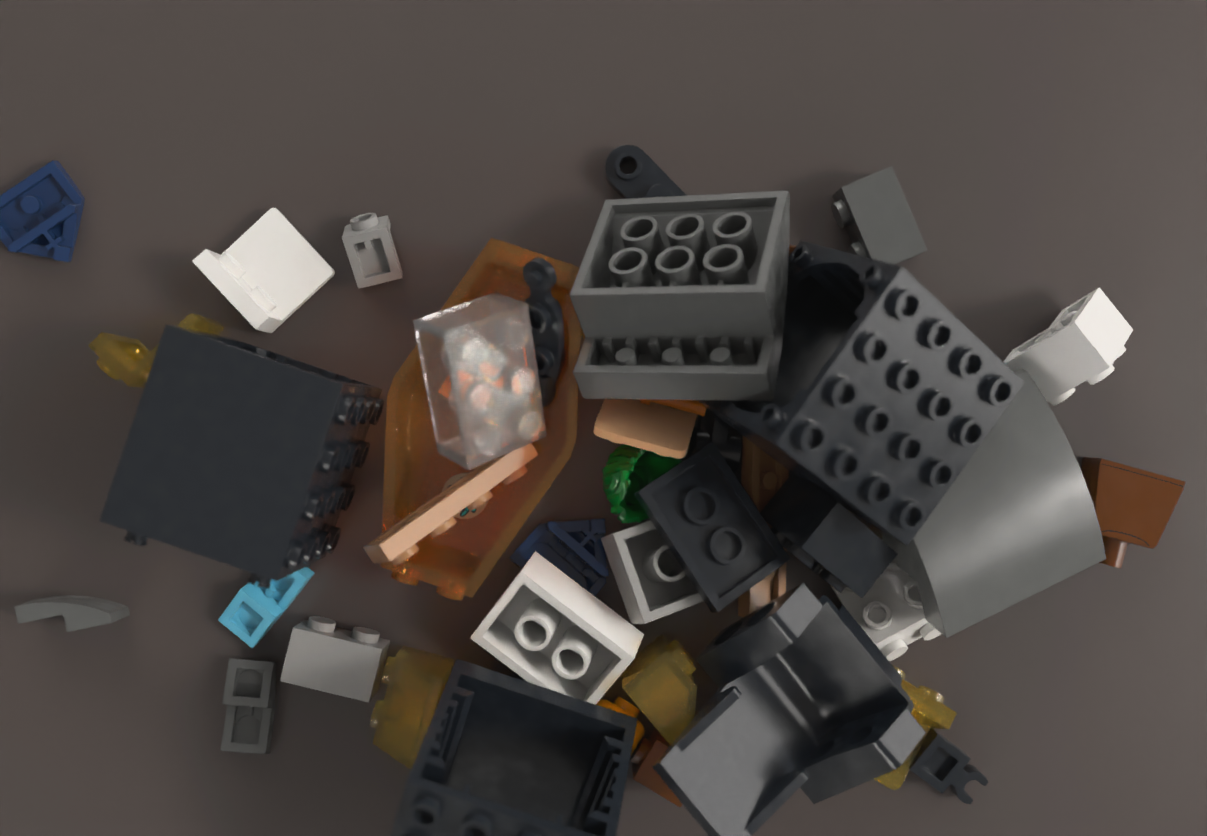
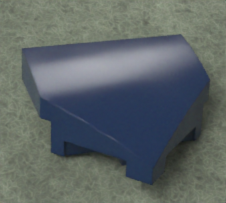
M52 160L0 195V240L8 251L71 262L85 198L59 161Z
M605 518L564 522L550 521L539 524L508 559L522 569L536 551L584 589L596 596L606 584V577L609 576L606 565V552L601 538L605 537L604 533H606Z

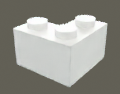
M1099 287L1063 309L1049 328L1014 348L1003 362L1012 371L1020 368L1027 370L1045 400L1050 402L1052 406H1055L1070 397L1076 390L1074 387L1088 381L1090 385H1093L1110 375L1115 369L1112 365L1113 362L1126 351L1124 345L1133 329Z

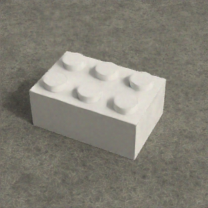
M535 551L470 638L527 682L596 705L634 660L644 634Z

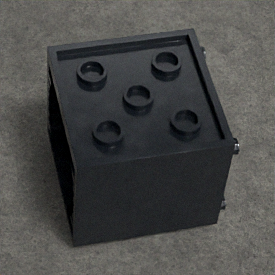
M801 240L789 256L785 321L773 401H697L791 473L801 477L839 502L850 512L908 546L1025 382L903 267Z
M166 324L99 521L127 530L124 540L129 543L134 540L133 544L146 546L147 539L151 538L251 572L248 579L249 583L255 585L256 582H259L257 586L269 588L271 579L278 581L304 567H310L312 563L324 558L326 553L332 554L335 550L341 534V528L336 527L341 510L347 511L355 493V485L350 484L356 467L361 468L369 452L370 443L365 441L370 424L376 425L382 414L384 400L379 398L382 389L230 337Z
M456 659L407 778L391 836H616L637 718Z

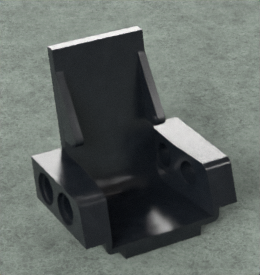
M803 582L721 630L695 659L719 689L652 768L708 836H752L799 788L803 790L813 804H816L896 770L904 763L926 732L911 714L914 704L900 686L903 680L902 676L843 605L836 608L825 595L817 600Z

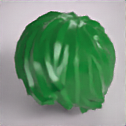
M625 444L617 447L608 456V462L602 469L603 490L606 499L610 502L611 513L619 515L617 519L622 524L646 521L649 517L634 496V493L680 463L681 460L669 456H660L654 452Z

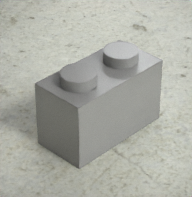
M310 616L309 620H303L294 626L280 678L281 682L368 703L374 698L379 690L390 640L379 638L380 632L366 627H353V631L335 627L336 621L319 616Z

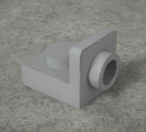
M376 213L362 214L352 218L350 224L344 228L342 241L358 289L401 279L403 276L390 232L391 223L388 215L377 217Z

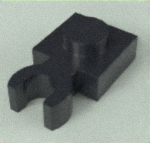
M932 727L904 761L905 765L912 772L942 794L950 786L954 794L966 804L973 802V799L964 790L965 785L969 781L976 780L983 786L988 784L987 778L975 766L967 764L971 758Z

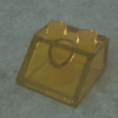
M661 634L640 651L621 674L622 688L671 745L695 717L697 686L692 673L696 670V667L691 662L693 659L676 638L669 643Z
M403 646L396 654V657L389 656L386 661L381 683L388 684L384 701L377 700L369 726L376 728L373 744L409 769H412L453 669L455 659Z

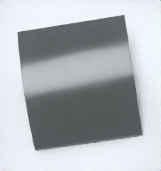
M788 190L605 200L569 295L585 335V340L573 371L583 399L773 401L782 347L788 284L790 197Z
M1022 368L1013 372L1025 382L910 544L906 546L881 530L883 541L898 554L892 562L917 582L925 620L946 638L1106 559L1098 518L1080 466L1052 409L1030 374Z

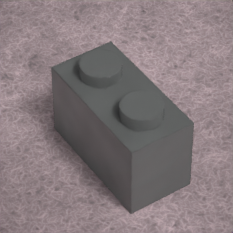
M892 166L847 184L832 195L835 201L831 204L833 216L840 228L846 227L853 243L849 245L850 253L897 265L928 251Z

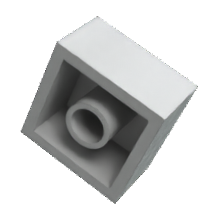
M651 520L601 538L631 624H646L704 601Z

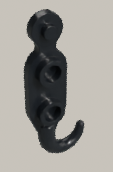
M536 257L527 262L523 267V277L530 288V296L522 304L525 360L537 378L538 394H531L526 391L520 384L516 374L509 376V382L514 395L521 403L530 408L541 409L548 407L555 399L556 383L565 365V344L562 307L558 300L551 295V289L556 283V272L547 260Z

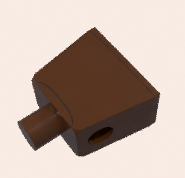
M1083 457L1081 471L1094 504L1106 554V559L1099 563L1121 569L1128 543L1154 549L1158 545L1186 482L1102 458Z

